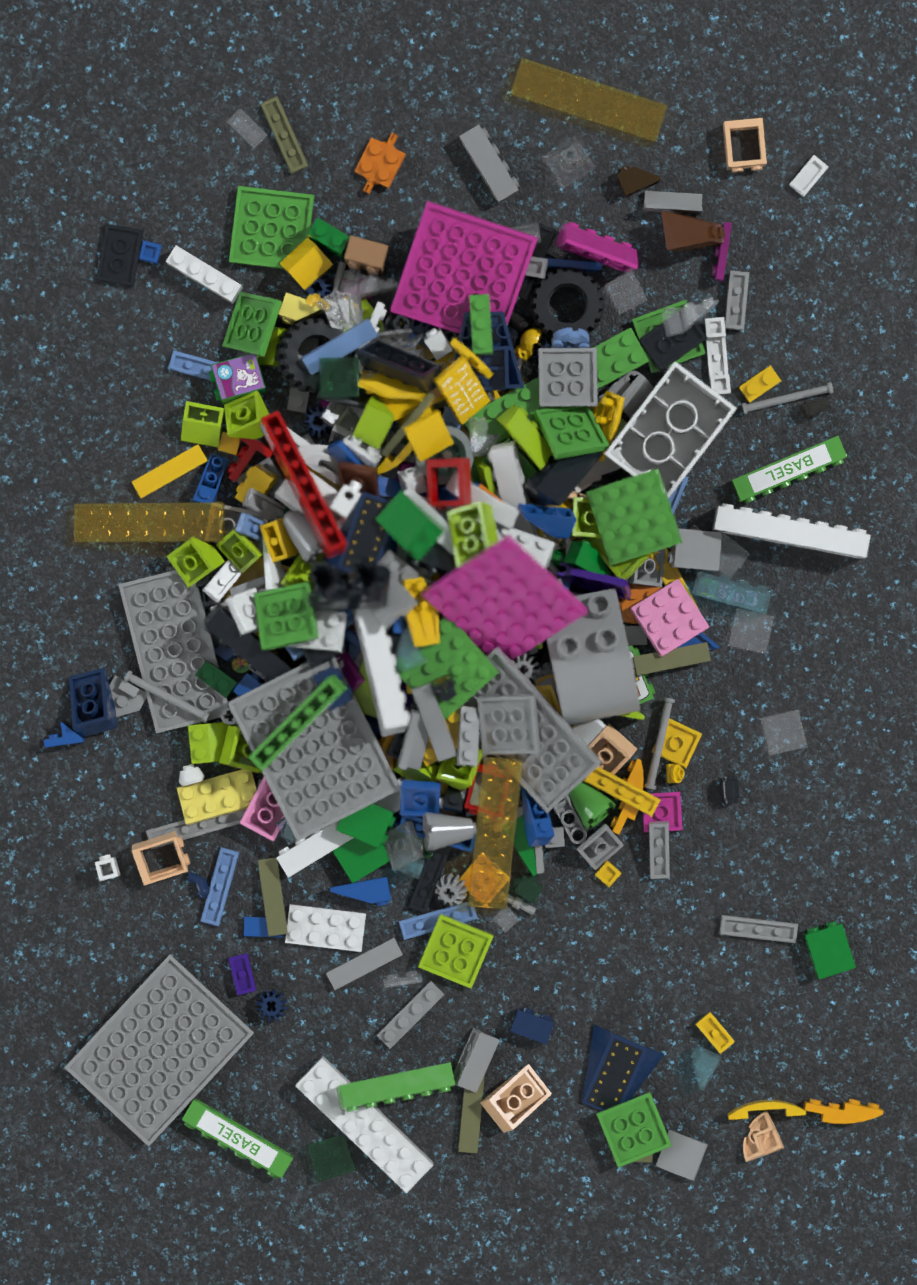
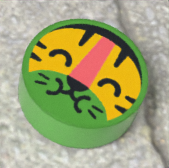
M237 657L232 660L231 665L234 671L245 673L249 670L248 662L245 659L240 660Z

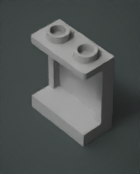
M678 529L682 543L671 546V552L669 551L668 553L670 567L719 571L722 533Z

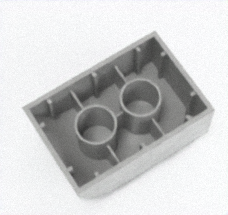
M616 589L574 596L587 608V614L546 639L562 718L570 725L640 711L637 685Z

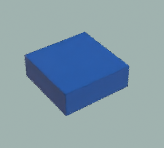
M143 241L139 260L158 264L162 245Z

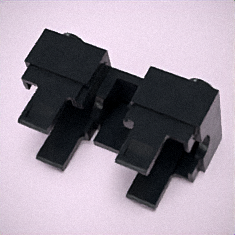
M363 559L350 560V564L355 566L352 569V573L356 575V579H353L354 583H348L346 581L347 572L340 567H330L324 562L311 563V566L314 567L311 569L314 593H308L309 606L316 611L387 607L391 570L383 564L370 565Z

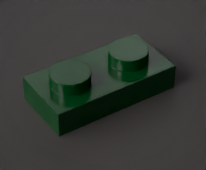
M208 660L204 662L195 674V676L225 698L228 697L238 683Z

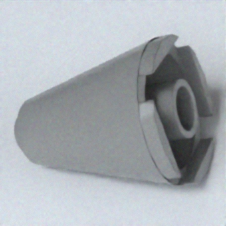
M297 510L287 512L283 517V525L301 557L309 564L318 558L317 555L321 552L324 553L306 516Z
M430 812L423 814L426 851H433L472 839L473 834H476V823H472V820L468 818Z

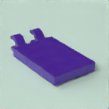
M560 563L561 568H566L563 569V573H557L561 580L571 583L575 587L591 590L592 592L615 588L618 598L630 599L631 590L626 579L573 567L570 568L566 563Z

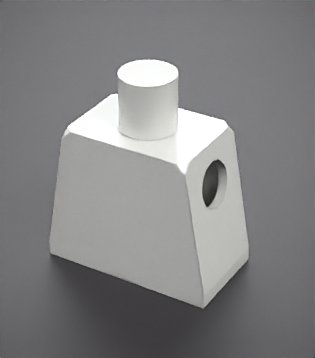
M352 480L349 486L344 484L329 508L339 528L342 527L361 496L359 491L362 486L357 481Z

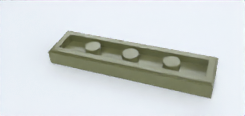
M278 96L261 103L262 110L291 175L309 167Z
M431 392L424 397L382 450L381 454L386 458L404 437L405 432L403 428L415 422L435 398Z
M707 642L676 648L663 657H660L657 652L632 657L636 676L711 661Z
M277 858L258 860L268 936L288 934Z
M485 1076L477 1092L464 1088L458 1152L478 1153L482 1111L481 1102L483 1100Z

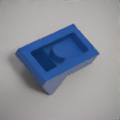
M61 722L63 737H60V734L48 735V739L44 740V746L52 747L85 742V739L66 723Z

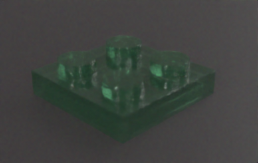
M358 357L319 358L320 397L359 396Z
M345 1133L307 1145L318 1182L356 1170Z

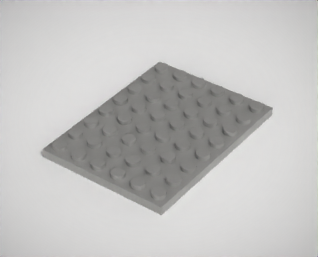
M336 658L314 669H311L307 662L228 702L252 753L318 688L313 676L333 665L335 668H340ZM344 676V678H342V680H343L344 684L347 685L348 682H347V680H346V678H345V676ZM354 694L351 695L352 700L332 711L328 708L268 768L262 771L297 841L401 789Z
M170 954L64 1068L146 1145L150 1146L254 1032Z

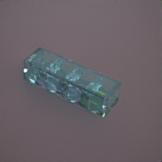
M708 570L696 573L691 595L761 614L767 613L772 594L771 591H768L769 587L759 584L757 587L749 586L750 582L741 579L738 582L731 581L732 577L720 574V577L713 576L712 571Z

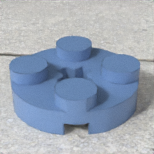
M564 328L555 332L553 339L551 338L552 348H590L589 334L583 329L578 328V331H572V328Z

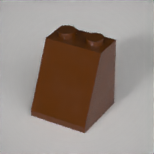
M661 212L667 250L684 252L724 243L725 231L720 223L680 213Z

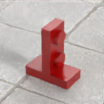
M239 438L248 445L247 447H242L238 453L239 459L228 468V477L236 482L256 450L268 458L273 454L272 450L256 439Z

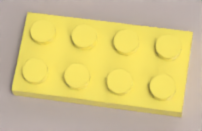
M243 769L177 788L187 826L247 809L257 791L252 771Z

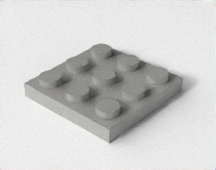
M597 348L538 349L539 407L598 406Z
M535 694L478 697L483 755L532 754L540 752Z

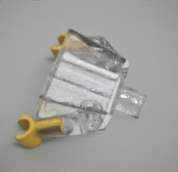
M335 292L321 299L319 294H309L305 300L309 306L315 307L317 305L318 308L323 310L328 317L330 326L342 329V333L363 321L361 296L358 294Z

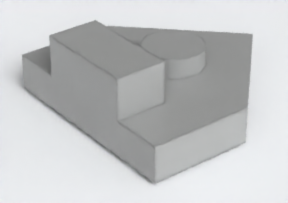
M116 675L110 683L116 717L140 711L147 699L145 691L129 682H125Z

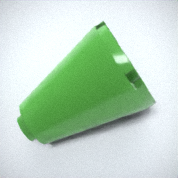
M584 780L568 794L587 830L590 828V825L594 827L609 815L607 811L610 808L614 810L616 804Z

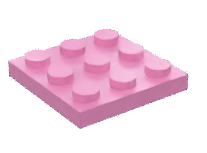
M679 579L630 608V611L660 657L665 656L709 628V625Z

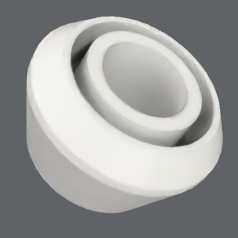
M194 764L183 766V771H180L179 783L182 786L195 784L203 781L205 776L199 767H194Z

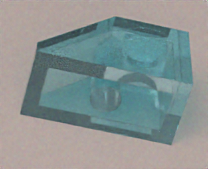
M409 627L405 628L395 653L397 658L396 666L399 670L402 669L403 673L427 662L421 648L414 646Z
M404 851L403 855H398L395 865L399 866L398 871L419 879L426 859Z
M699 1045L698 1048L695 1047L690 1057L692 1058L691 1064L698 1088L703 1091L722 1057Z

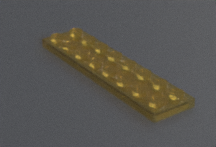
M525 58L521 60L510 93L511 96L656 143L668 106Z
M225 503L75 504L74 542H187L192 537L203 542H220L224 538Z
M483 757L468 906L507 909L522 760Z

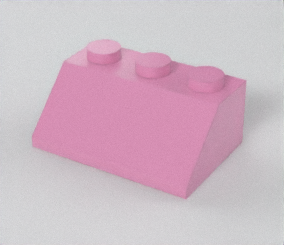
M264 777L240 824L274 841L286 818Z

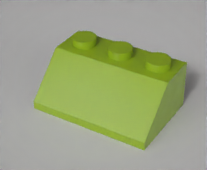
M513 404L497 418V421L510 437L516 441V444L529 460L539 469H542L551 456L552 451L544 435L541 436L538 432L540 430L539 426L534 421L530 422L527 419L529 414L522 406L518 408Z
M480 501L447 512L457 568L498 541L492 505Z

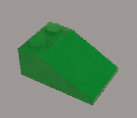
M402 490L376 518L387 532L418 561L446 529Z

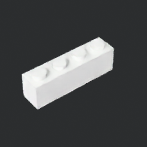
M178 246L174 247L166 260L168 265L232 304L243 288L241 284Z

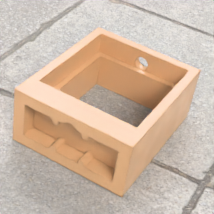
M763 118L724 121L723 131L727 170H732L734 173L742 172L743 168H751V171L762 170V167H765L767 164ZM758 129L760 159L733 162L730 131Z
M176 831L132 845V853L144 885L188 872L190 860L188 854L183 853L182 847H184L182 837L177 836ZM173 841L181 863L150 873L142 850Z

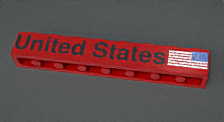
M279 411L262 417L260 428L327 559L345 552L347 543Z

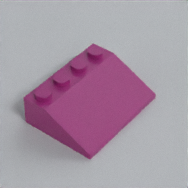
M573 222L562 224L554 247L602 263L624 273L637 269V250L633 249L631 244L614 242V238L607 235L603 237L596 235L597 232L592 229H579V225Z

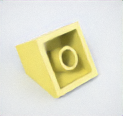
M286 293L278 315L282 323L292 326L294 323L312 319L322 314L324 308L317 304L315 307H311L306 304V299Z

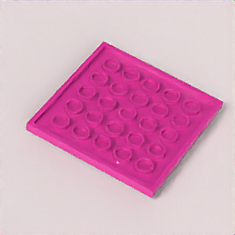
M427 201L390 311L460 334L464 312H470V295L489 294L490 312L503 311L508 325L538 238Z
M509 534L422 592V596L450 622H455L456 626L461 628L487 656L499 647L510 660H515L516 656H521L587 614V608Z

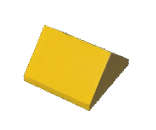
M308 237L279 263L304 290L310 287L333 265L319 247Z

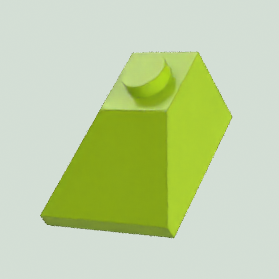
M257 390L224 405L227 435L229 437L258 439L264 436L260 428V421L262 417L269 415V412Z
M194 537L166 556L188 588L225 563L214 546Z

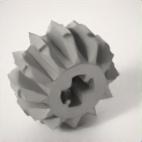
M526 653L523 654V660H521L520 656H516L517 662L511 660V662L517 668L526 665L529 672H526L524 676L530 683V678L536 681L538 678L533 673H540L539 669H534L539 663H531L534 659L533 656L526 660Z
M452 873L448 876L443 875L436 883L435 893L439 894L438 900H444V905L448 902L451 907L455 904L459 905L467 897L468 886L464 885L465 880L459 879V875L456 877Z

